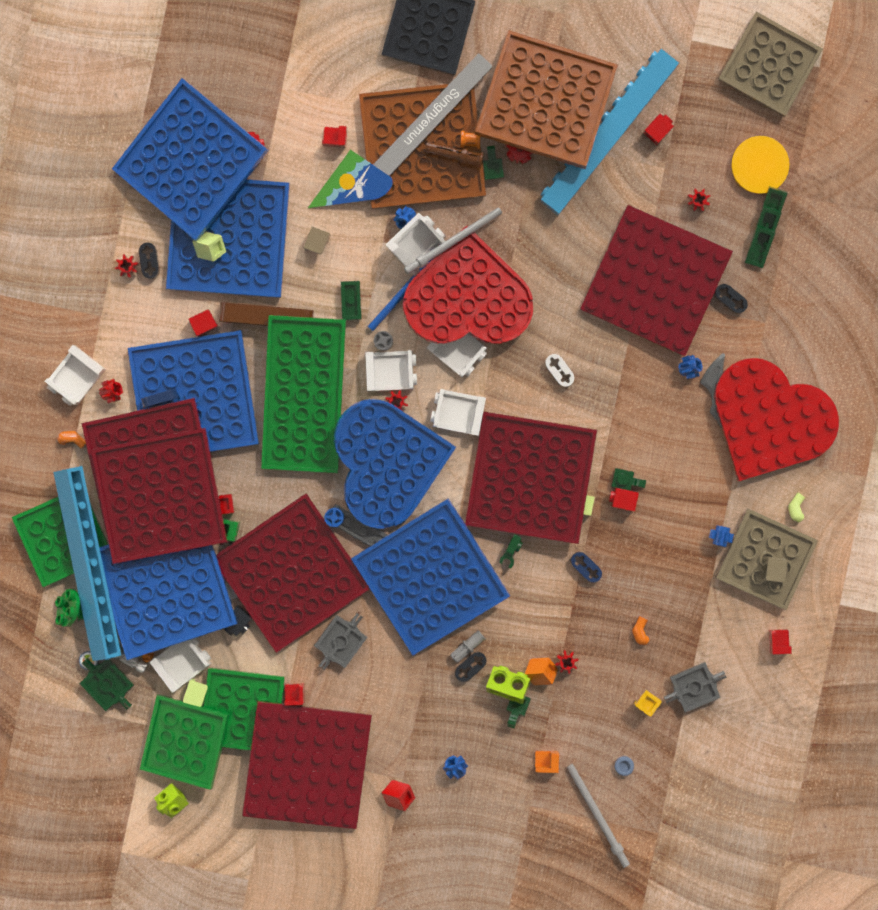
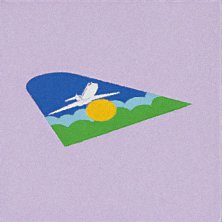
M350 149L308 208L378 199L391 189L393 184L392 178Z

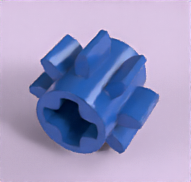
M407 206L403 210L399 208L393 219L396 221V226L402 229L416 216L415 210Z
M694 355L682 357L683 362L679 363L678 366L680 374L686 376L687 379L699 377L698 372H701L703 369L701 360L695 358Z
M716 525L715 530L711 529L709 538L713 539L712 544L727 547V542L732 543L734 534L730 533L731 528Z
M453 755L447 758L443 770L450 779L453 776L459 779L466 774L468 765L461 755L458 758Z

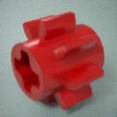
M695 188L693 190L694 195L688 194L687 196L691 199L687 206L692 205L694 207L693 212L698 208L703 212L704 205L710 206L707 199L711 195L706 196L704 194L705 189L698 192ZM697 196L698 198H703L701 205L699 204V202L695 203L694 201L697 198Z
M123 254V259H116L119 264L115 267V270H121V277L126 273L131 278V273H138L135 268L139 263L133 262L134 256H130L128 259ZM125 262L131 264V266L128 267V271L123 268V266L126 265Z
M115 379L101 382L103 387L99 389V394L103 400H107L108 404L121 400L119 395L123 393V388L119 382H115Z
M401 390L398 392V394H394V392L391 391L392 396L390 398L385 397V399L388 400L391 404L394 401V397H397L398 399L401 398V406L397 407L400 410H402L403 406H408V404L404 403V400L408 397L400 396Z
M563 650L562 656L556 655L559 662H556L555 666L561 665V673L564 669L569 674L571 673L570 669H577L574 664L579 659H573V651L567 654ZM569 657L571 665L563 666L562 660Z

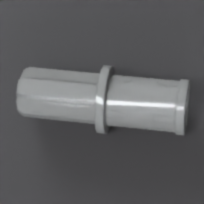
M477 630L466 641L463 640L464 643L451 653V657L455 662H459L468 653H473V649L486 638Z

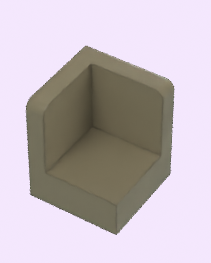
M312 226L304 249L321 255L331 234Z
M766 556V580L785 583L788 560Z

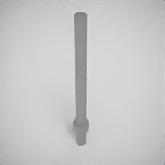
M499 207L427 254H421L415 258L416 261L404 268L405 272L410 274L419 267L423 268L428 264V261L501 215V209Z
M573 763L568 765L566 768L610 843L612 853L618 857L623 868L627 867L630 863L623 852L624 849L621 843L617 842Z

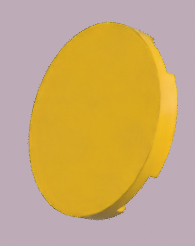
M767 136L751 137L742 142L735 150L731 162L732 175L737 184L744 190L756 194H766L769 186L778 188L785 181L789 172L788 154L784 147L773 138Z

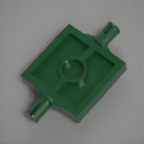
M88 658L82 662L89 672L87 677L79 684L105 711L118 702L126 710L132 706L125 698V695L134 686V683L110 658L105 659L96 666Z

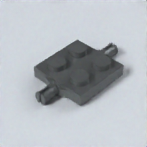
M356 613L351 622L344 620L339 615L335 616L314 645L325 656L319 667L323 666L322 669L326 670L332 661L346 668L368 638L357 627L363 616Z
M702 662L670 676L674 692L664 696L667 704L677 699L686 713L721 698L716 682L727 677L724 675V671L713 675L709 671L706 662Z

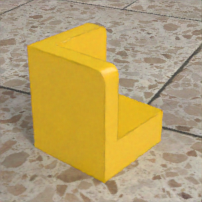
M645 690L638 701L634 702V705L651 717L662 701Z

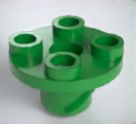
M67 589L61 596L56 598V625L70 627L76 619L78 622L84 620L80 597L76 590Z

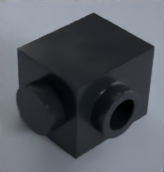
M238 605L234 609L238 624L224 628L231 636L233 634L237 636L239 633L243 635L250 627L248 623L252 619L250 614Z

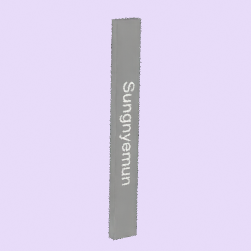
M478 53L373 165L390 176L493 66Z

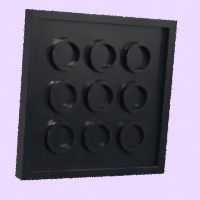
M396 0L381 55L456 76L476 1Z

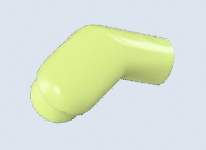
M798 492L790 502L788 509L792 520L801 522L804 519V514L801 511L800 505L805 497Z

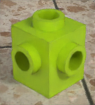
M172 783L154 797L158 804L156 806L157 810L162 815L166 814L171 819L189 804L183 792Z

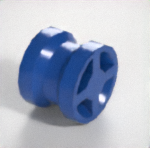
M336 507L327 510L324 516L326 524L331 527L341 525L344 521L343 511Z

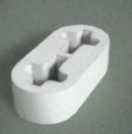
M549 355L545 361L547 369L558 384L563 387L570 386L574 382L573 372L559 355ZM550 358L559 360L557 363L560 367L559 370L555 366L550 367ZM561 370L565 375L569 374L571 376L569 383L566 381L561 382L562 375L559 373Z

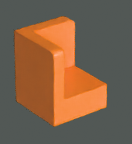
M550 658L530 659L525 674L528 675L533 685H553L558 668Z
M535 751V772L559 773V752Z

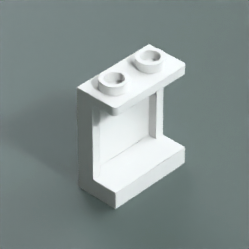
M418 213L386 246L406 267L416 261L415 258L421 254L425 255L439 244L444 243L445 240L443 238L445 235L439 228L434 229L433 225L435 223L428 216L423 217ZM416 269L411 273L416 276L420 270Z
M469 333L458 341L448 344L431 342L427 347L430 352L461 377L464 375L468 377L475 369L472 365L476 360L480 362L487 354L485 352L487 347Z
M72 345L68 350V355L50 378L45 380L48 384L47 388L54 394L60 393L63 396L62 400L70 406L72 404L79 405L106 370L77 346Z
M412 350L365 352L367 391L414 389V385H417V373L413 374V366H416V354H412Z
M441 389L440 393L436 392L434 403L438 405L436 412L432 411L430 422L434 423L433 427L478 436L486 398Z
M197 638L170 646L150 661V664L172 693L211 664L209 661L211 659L210 655L206 650L202 651L198 646L200 643Z

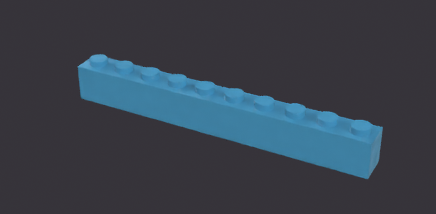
M660 49L658 53L656 51L652 53L648 59L650 61L646 68L644 66L641 67L636 74L638 76L634 83L630 81L624 89L626 91L622 98L618 96L613 102V110L610 113L606 111L602 116V123L598 128L586 169L565 163V170L562 173L559 171L552 179L554 184L550 188L547 186L540 194L542 196L540 202L555 214L559 215L678 66L679 62L663 49Z
M83 467L53 472L92 661L121 656Z

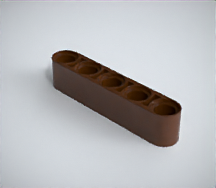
M220 302L219 322L268 326L269 315L312 318L314 315V310Z

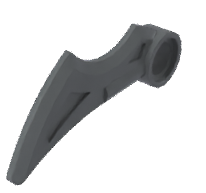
M724 353L709 366L700 382L711 394L712 405L709 412L721 428L722 425L716 410L714 393L716 384L723 373Z

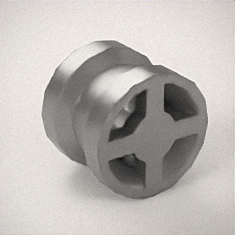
M380 331L374 337V344L379 350L385 351L393 345V338L387 331Z

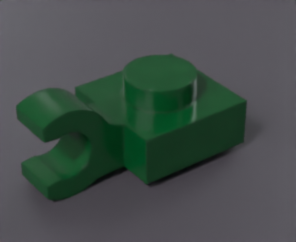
M495 145L487 146L488 160H483L485 180L504 178L502 158L496 159Z
M615 468L611 487L630 491L631 485L645 488L647 480L633 478L634 472Z
M513 535L504 555L499 560V563L502 564L504 559H509L510 564L508 568L510 569L514 565L512 555L514 552L518 553L523 544L520 541V536Z
M525 696L523 704L509 701L506 711L510 712L511 715L507 727L515 729L518 717H525L531 698Z

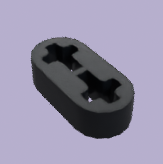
M146 242L139 248L141 271L146 278L155 279L160 273L158 253L153 244ZM147 246L153 249V252L150 253V259H148L147 254L143 253ZM148 262H151V266L156 269L151 276L146 272V269H149Z
M721 284L716 288L715 297L732 312L739 314L747 309V300L731 286ZM726 288V293L730 296V299L726 296L720 297L721 292L719 289L723 290ZM734 299L737 302L741 300L743 308L735 309L736 304L731 300Z
M479 651L472 653L457 666L455 670L456 678L461 682L470 680L486 665L485 654ZM474 656L483 657L481 665L477 663L473 667L471 666L475 661ZM467 667L471 668L467 672L468 676L466 678L464 676H459V669L462 668L463 670H465Z

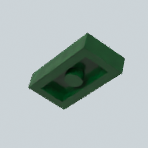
M360 281L341 282L342 319L362 320Z

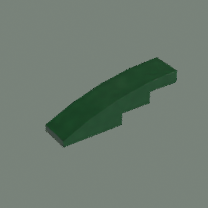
M769 186L749 245L745 263L760 268L764 267L782 214L781 211L788 194L787 191Z

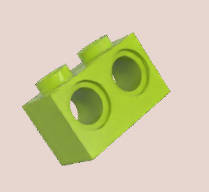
M494 666L486 686V692L523 704L530 685L528 675L522 672H510V669L504 666ZM497 677L505 679L502 684H497L494 680ZM515 683H521L523 685V688L521 690H515L513 688V685Z

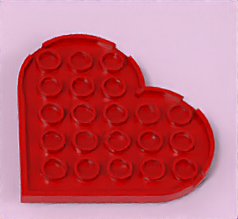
M473 232L433 258L413 278L404 294L403 312L413 332L422 339L432 343H452L462 339L469 333L474 338L485 343L503 344L519 337L528 327L533 316V297L525 281Z
M748 358L737 361L722 373L716 384L714 393L715 406L738 481L816 458L826 452L835 441L839 429V416L832 399L815 386L808 384L790 385L783 371L767 360Z

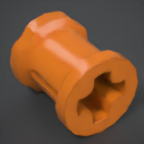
M461 132V148L471 146L480 149L481 136L475 135V133Z

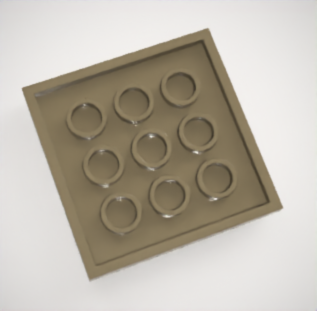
M756 11L718 80L785 117L823 49Z
M747 508L716 578L787 610L818 540ZM766 556L788 560L785 583L766 580Z

